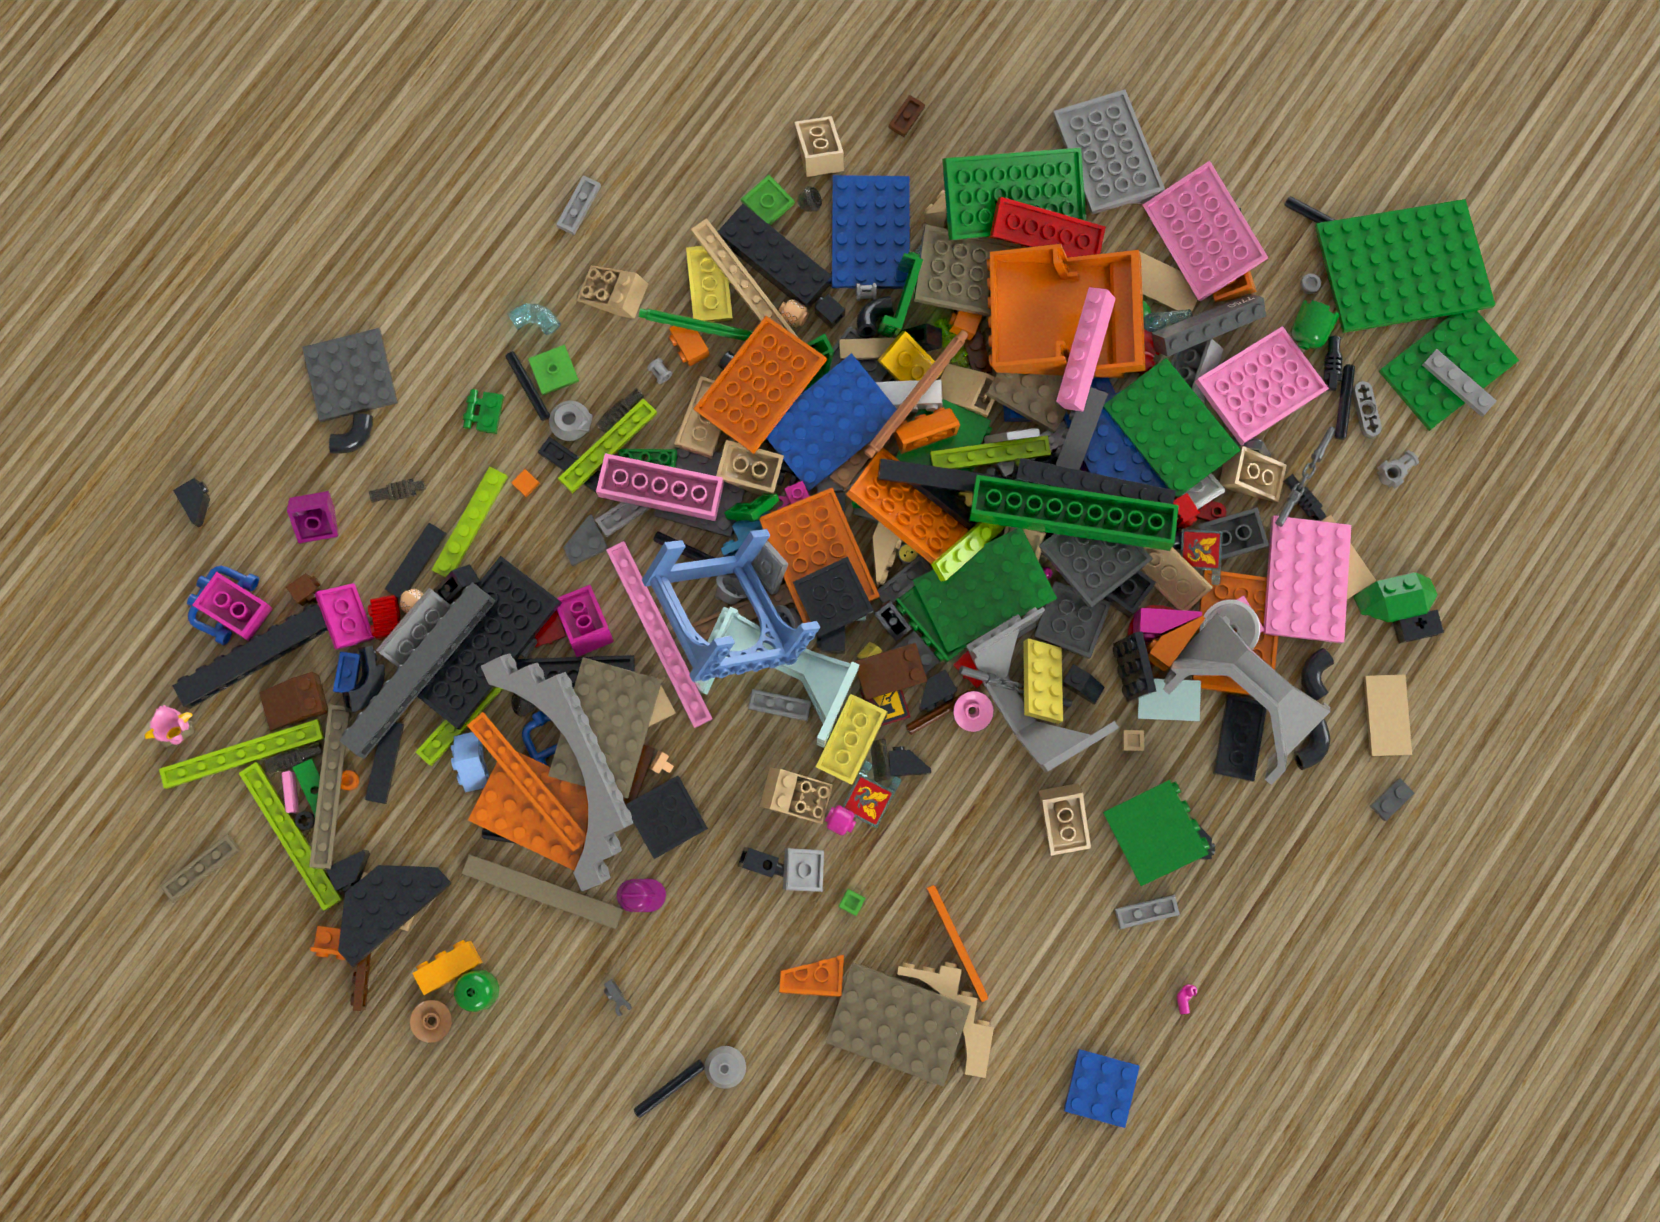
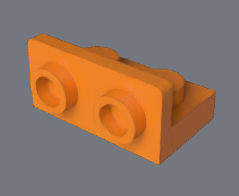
M317 926L314 947H311L310 951L316 952L315 956L328 957L329 954L336 955V959L345 960L338 952L341 929Z

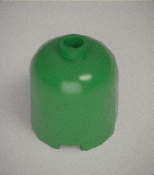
M1304 300L1291 328V336L1298 343V347L1304 350L1322 347L1330 336L1340 316L1339 313L1334 312L1333 314L1329 311L1330 307L1321 302L1312 300L1308 304Z
M476 969L465 973L457 980L454 986V998L460 1008L469 1012H480L489 1009L495 1003L499 996L500 987L497 979L486 970Z

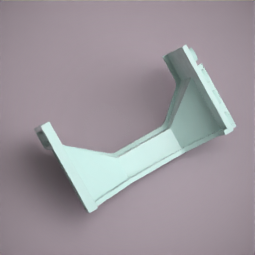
M723 607L707 642L711 644L713 639L732 636L735 644L730 651H742L751 648L757 643L761 629L760 626L741 616L737 609ZM762 643L766 649H774L770 644ZM805 649L794 664L779 665L774 669L799 679L803 683L823 724L817 737V745L824 748L833 730L834 721L859 669V664L854 662L850 664ZM715 678L707 681H695L699 691L707 695Z

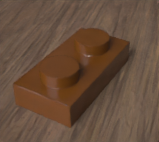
M909 95L890 122L888 128L905 138L924 110L925 104Z

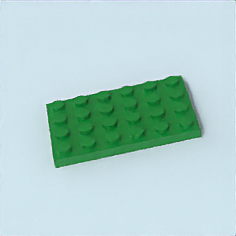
M1472 311L1450 315L1380 369L1379 373L1427 430L1430 431L1465 403L1422 366L1436 349L1483 389L1516 364L1519 359L1480 313Z
M1167 358L1163 359L1103 406L1168 489L1176 490V499L1241 451Z
M1017 528L984 544V547L946 581H940L934 570L913 580L947 652L983 636L1018 614L1022 617L1035 607L1038 609L1057 599L1022 528Z

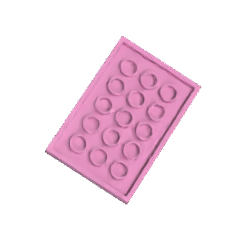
M1210 161L1143 204L1144 209L1199 301L1204 300L1268 259L1267 254Z
M1283 326L1195 381V384L1240 445L1248 442L1329 389Z
M1272 516L1264 615L1265 630L1263 634L1344 643L1351 525L1287 517L1284 525L1280 527L1275 523L1279 516Z

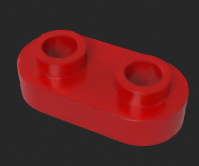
M1210 501L1199 510L1200 514L1196 518L1209 522L1226 517L1227 511L1223 504ZM1214 509H1218L1220 514L1216 515Z

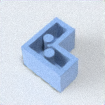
M473 732L454 736V745H451L454 758H451L453 770L458 772L457 780L459 785H463L465 792L484 788L489 779V772L484 761L483 744Z

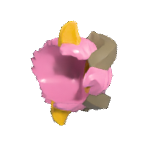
M165 705L163 707L159 706L150 722L151 729L144 734L145 739L155 738L166 748L173 744H180L184 739L195 733L193 721L188 720L193 714L189 712L181 714L176 709L166 707Z

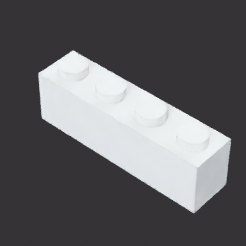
M920 380L875 383L898 409ZM941 380L934 381L911 412H917L918 409L935 411L938 408H942Z

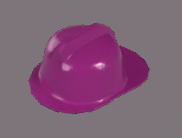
M653 879L626 880L617 891L619 905L629 912L656 911L662 907L666 899L665 888L660 882Z

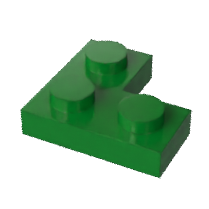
M763 493L751 503H736L725 511L724 514L728 520H748L754 522L760 519L764 512L773 509V506L780 500L777 494Z

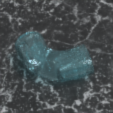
M523 304L507 313L517 330L529 323H535L545 335H549L561 326L558 318L547 307L539 304Z
M1190 309L1151 312L1144 317V328L1149 332H1156L1193 317Z

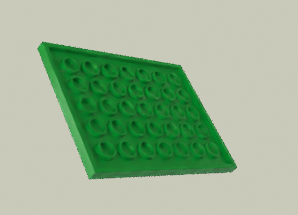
M1466 199L1321 222L1315 225L1334 303L1340 315L1339 322L1342 333L1490 309L1496 305Z

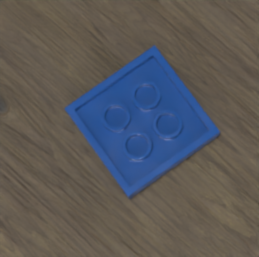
M1078 1049L1063 1111L1125 1128L1140 1066Z

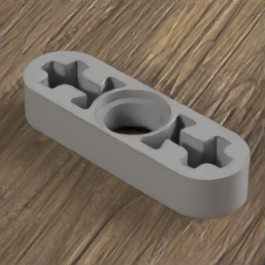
M1362 381L1354 386L1352 395L1362 434L1367 438H1374L1381 432L1382 426L1372 386L1368 382ZM1361 387H1362V390H1366V393L1364 394V397H1363V393H1361V392L1359 393V392H1358V390H1359ZM1363 405L1371 407L1372 412L1370 415L1363 413ZM1370 424L1371 427H1375L1373 433L1371 430L1367 429V427L1370 426Z

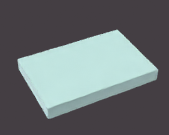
M1154 679L1156 692L1139 698L1138 719L1200 721L1201 681L1183 680L1169 695L1163 690L1166 684L1163 682L1165 679Z

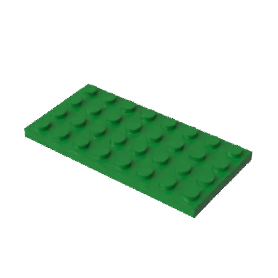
M1081 148L942 159L949 240L990 236L999 197L1086 221Z

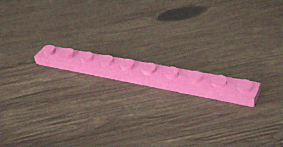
M623 541L607 549L606 551L694 728L712 720L647 586H644L642 582V576L625 542Z

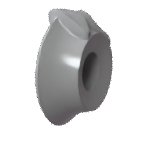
M565 401L558 404L552 410L549 425L554 435L565 441H574L589 433L593 415L589 413L583 404L576 401Z

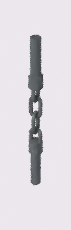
M1334 427L1328 428L1318 448L1311 455L1313 461L1312 463H1307L1303 469V479L1300 483L1294 485L1287 498V503L1275 522L1276 525L1282 527L1292 508L1298 503L1304 492L1303 484L1306 479H1310L1316 471L1315 463L1322 460L1325 450L1336 432ZM1308 467L1310 469L1313 468L1310 475L1308 473L1305 474Z
M961 666L959 669L960 674L985 681L986 684L997 685L1024 694V690L1018 689L1019 687L1024 688L1023 684L1004 680L998 675L984 673L965 666ZM1007 683L1013 684V687L1007 686ZM1063 698V706L1071 707L1072 700Z

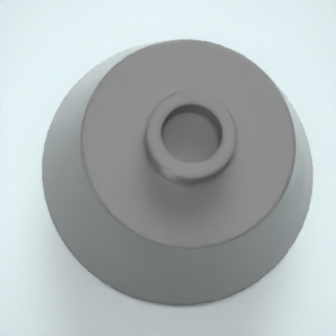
M721 1046L709 1053L705 1061L706 1077L711 1084L718 1088L728 1089L738 1085L746 1072V1062L743 1055L737 1049L730 1046Z

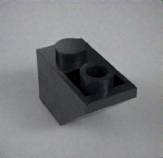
M946 669L927 679L919 706L921 712L924 710L930 712L937 707L936 703L942 700L946 703L955 697L954 693L957 692V689Z

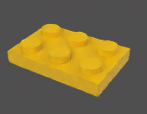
M902 331L877 360L897 381L921 380L935 362L906 331Z

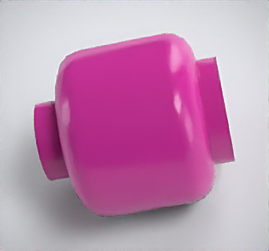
M841 805L835 808L832 807L825 819L827 828L841 836L845 835L847 831L851 833L856 824V821L853 820L854 813Z

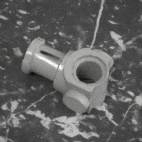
M1407 450L1404 456L1398 460L1394 459L1390 463L1386 460L1377 467L1380 482L1389 488L1391 486L1394 489L1404 482L1402 478L1407 475V470L1413 465L1417 466L1419 464L1418 457L1412 451ZM1387 471H1391L1394 478H1390Z

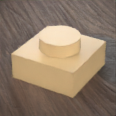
M1123 730L1122 751H1144V730Z

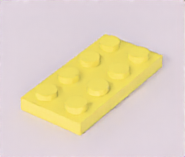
M702 246L686 247L693 318L708 322L733 320L728 279Z
M1028 638L1023 641L1024 715L1059 724L1063 722L1062 648Z
M850 694L816 768L853 785L888 711Z

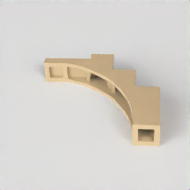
M903 962L902 966H897L896 974L918 978L934 988L939 994L971 1005L962 1031L965 1046L963 1073L986 1078L994 1027L989 1026V1021L977 1019V1023H974L978 998L973 997L972 992L961 991V994H957L962 969L957 968V964L945 962L944 966L939 965L938 973H935V968L923 966V970L915 969V964Z

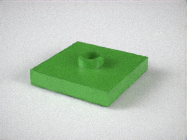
M770 175L766 176L741 198L742 204L769 225H772L795 204V201Z
M565 345L528 358L542 395L579 382Z

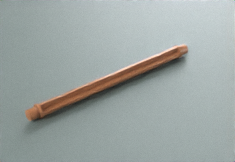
M961 330L958 335H955L944 349V352L936 359L875 436L865 452L868 457L872 458L881 450L892 433L896 431L919 402L922 395L926 393L949 364L950 360L964 345L966 338L969 336L966 331Z

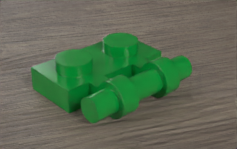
M471 389L470 395L466 399L467 409L466 413L463 414V428L471 429L473 422L477 423V431L497 434L504 395L483 392V397L480 399L477 398L478 390ZM475 406H481L479 416L474 415Z

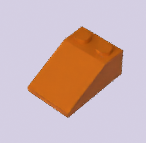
M1201 616L1161 636L1158 640L1154 638L1146 648L1149 661L1163 671L1170 668L1203 623L1205 617Z

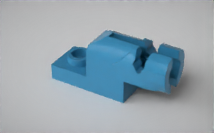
M764 512L760 517L769 514L770 512ZM759 519L754 522L742 520L734 523L732 528L738 541L730 540L724 543V547L721 548L723 556L735 555L750 531L763 530Z

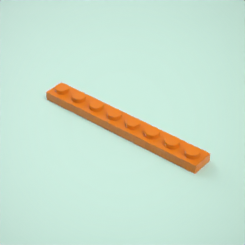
M482 712L467 725L571 850L574 852L584 844L586 833L485 713Z

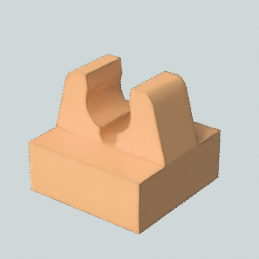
M658 751L649 769L658 774L661 769L670 773L674 766L666 762L669 757L667 754Z

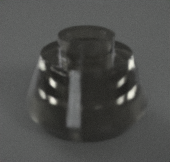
M807 186L799 194L797 203L800 209L806 212H816L822 206V199L816 188Z
M513 693L511 704L516 715L523 717L534 711L536 706L533 703Z

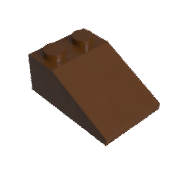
M916 643L853 661L859 664L857 676L865 700L927 682Z
M314 672L293 677L259 692L270 731L328 713V705L319 674Z

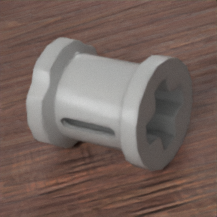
M856 283L857 301H860V299L875 300L876 283L872 285Z
M661 358L655 359L647 367L648 371H652L657 378L658 384L664 383L673 374L666 369Z

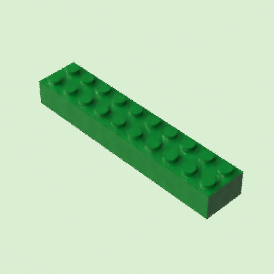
M976 475L969 521L1170 551L1175 544L1179 505Z

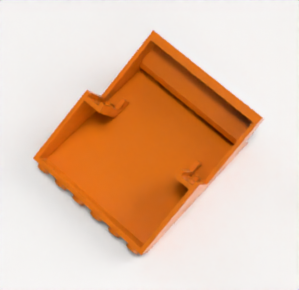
M1055 244L990 252V259H987V269L990 271L987 286L988 290H991V297H988V308L991 309V316H988V325L992 331V335H989V346L992 347V354L989 355V364L996 373L1064 376L1089 287L1107 289L1116 298L1093 377L1124 378L1125 372L1145 371L1142 266L1139 250L1067 258L1062 245Z

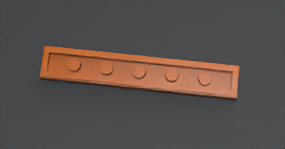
M932 885L926 888L980 1002L988 1000L989 997L936 887Z

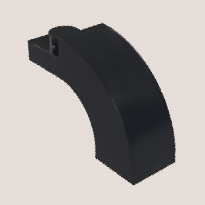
M373 646L358 648L362 676L356 687L342 692L346 712H355L368 706L370 700L379 694L383 686L385 667L384 664L376 665L377 653Z

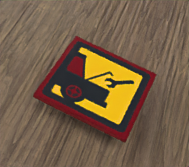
M902 689L865 700L888 711L881 726L911 717ZM860 690L863 700H865L862 690Z

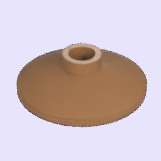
M427 1000L415 1007L410 1017V1027L413 1034L419 1040L427 1043L443 1039L449 1033L452 1026L450 1010L444 1003L437 1000ZM431 1017H434L436 1019V1023L434 1025L430 1024L429 1019Z

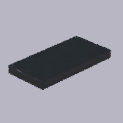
M1227 695L1213 774L1251 782L1255 781L1267 709L1257 700Z

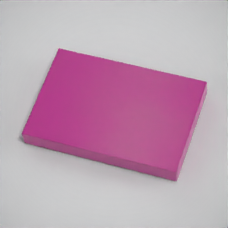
M355 583L315 593L335 650L372 641L375 638L371 634L370 624Z

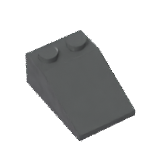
M1258 507L1199 524L1201 532L1220 533L1219 560L1269 547Z

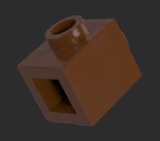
M305 573L286 586L294 600L299 605L304 606L306 603H312L317 600L315 593L321 591L319 588L321 583L315 576L311 577Z

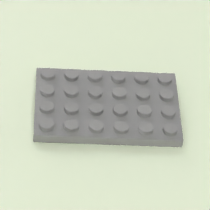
M1125 89L1053 111V117L1065 148H1081L1084 196L1091 215L1158 195L1165 190Z

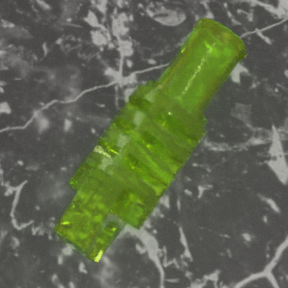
M942 318L935 322V326L942 329V344L946 348L956 334L949 332L950 326L946 318ZM964 346L960 348L951 361L952 363L957 361L960 367L967 368L968 363L964 357L968 354Z

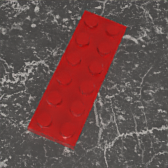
M999 197L990 237L1025 247L1061 244L1067 258L1100 254L1106 227Z

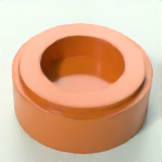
M351 770L343 771L341 789L347 791L356 789L360 782L358 774Z

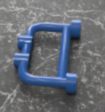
M216 566L209 571L206 577L200 576L197 580L196 586L200 590L197 595L191 594L187 600V604L191 606L188 612V621L194 628L216 637L215 641L217 643L226 645L231 638L232 632L225 629V626L219 622L213 628L198 621L196 614L199 609L194 607L193 604L216 572L237 580V585L250 591H254L258 586L259 577L253 574L246 576L228 567Z
M539 711L533 714V720L524 726L522 739L530 757L547 765L545 758L555 754L557 744L537 753L530 738V732L532 729L543 726L551 720L546 714Z

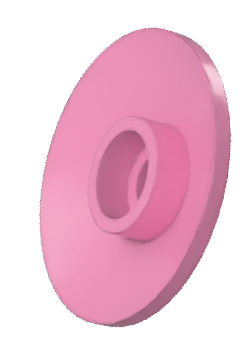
M970 691L961 695L954 705L953 714L955 721L961 728L967 731L975 732L984 729L993 717V705L990 699L977 691ZM970 707L975 708V712L973 714H969Z

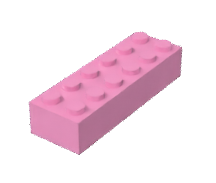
M605 453L596 493L601 498L716 521L724 481L722 477Z

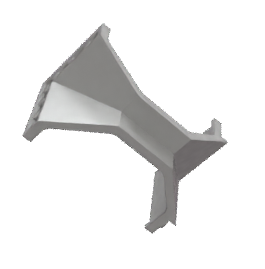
M1035 607L1023 616V619L1018 614L966 645L977 671L992 673L1004 680H1010L1009 670L1016 639L1037 627L1036 621L1044 613V608L1042 607L1037 610ZM982 681L1016 738L1045 773L1119 728L1116 722L1113 721L1090 735L1038 722L1033 717L1024 715V701L1016 690H1009L997 685L993 686ZM1007 683V686L1013 687V684Z
M1217 613L1173 662L1172 667L1169 669L1170 671L1167 673L1168 675L1165 677L1166 679L1163 681L1166 683L1163 690L1170 695L1189 675H1225L1237 682L1270 712L1276 752L1268 759L1265 780L1272 785L1286 771L1288 754L1330 713V707L1325 702L1320 704L1292 686L1246 645L1230 626L1231 620L1225 615L1221 617Z

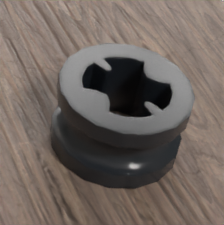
M302 811L296 816L295 824L299 829L310 830L314 827L315 816L311 812ZM303 816L310 818V822H307L309 825L301 824V819H304Z

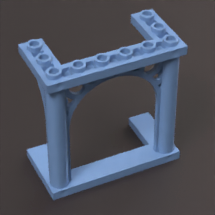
M767 529L750 531L734 556L678 564L675 563L685 549L683 541L665 542L642 578L644 586H652L693 668L689 674L692 682L707 681L715 677L724 678L731 674L740 675L752 670L756 672L763 668H775L784 664L792 665L798 660L799 655L805 651L806 646L815 638V634L820 629L817 621L802 623L797 629L788 626L778 615L751 563L770 537ZM735 573L758 616L761 629L759 640L751 648L742 651H730L735 644L732 636L713 639L710 644L692 627L670 583ZM762 643H768L774 649L768 650Z

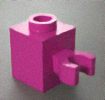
M803 481L784 489L785 497L778 496L779 500L783 502V506L777 508V510L810 497Z

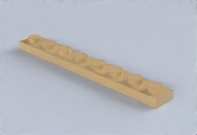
M706 218L691 229L692 234L758 320L761 322L765 316H768L798 337Z

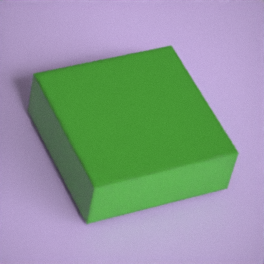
M847 889L838 907L857 916L866 898Z

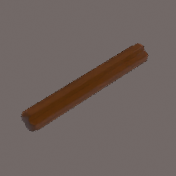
M974 687L907 724V731L912 735L954 710L957 699L961 695L970 691H976Z

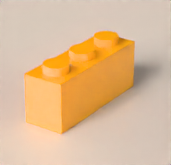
M462 940L453 945L454 949L447 953L444 950L435 955L436 960L431 963L425 961L416 966L417 971L412 974L423 995L430 994L483 963L472 941L465 943Z

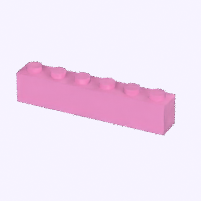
M1091 287L1088 289L1056 400L1065 409L1084 411L1116 299L1107 289Z

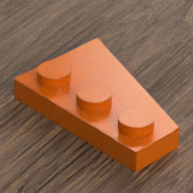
M844 955L781 971L779 993L841 997Z

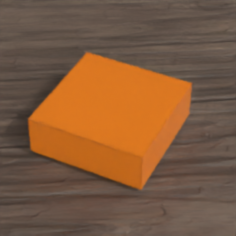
M526 469L511 482L525 497L540 484Z

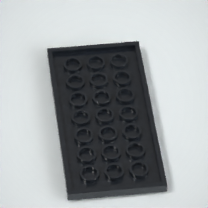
M502 556L497 559L477 584L479 588L496 602L417 695L419 699L458 730L463 727L495 687L488 684L481 665L506 654H511L512 658L516 661L562 604L560 600Z

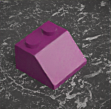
M329 491L289 498L287 513L298 543L338 537L335 507Z

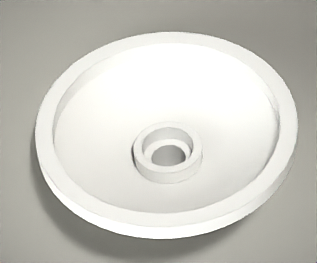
M1224 600L1214 604L1207 610L1203 616L1205 620L1200 625V631L1217 613L1221 617L1225 615L1231 620L1230 626L1233 629H1237V634L1251 650L1254 649L1260 636V622L1257 614L1250 606L1238 600Z

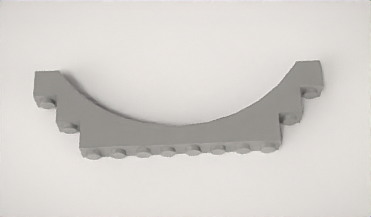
M511 654L500 656L481 665L489 685L514 692L533 703L553 721L568 741L584 777L588 798V830L584 849L574 871V876L581 891L605 882L611 877L609 869L603 860L622 851L620 841L614 832L633 824L632 815L623 801V795L618 789L614 775L606 763V757L601 752L597 743V737L592 732L589 719L583 712L580 699L574 692L571 679L564 672L545 680L544 672L538 663L518 670Z

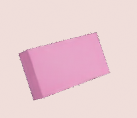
M282 772L285 811L290 814L299 813L295 772Z

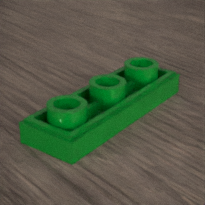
M620 449L618 451V456L640 461H644L648 457V460L645 462L676 468V449Z
M311 758L292 768L315 816L318 793L312 794V790L314 788L319 789L320 775Z

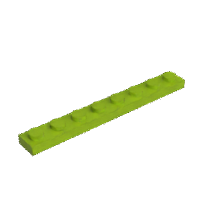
M316 719L160 768L159 772L164 789H168L321 741L325 738L320 720Z
M255 762L239 772L242 780L322 910L326 911L343 900L340 893L335 891L325 869L309 868L311 846L301 830L296 826L291 814L286 813L285 804L259 762Z

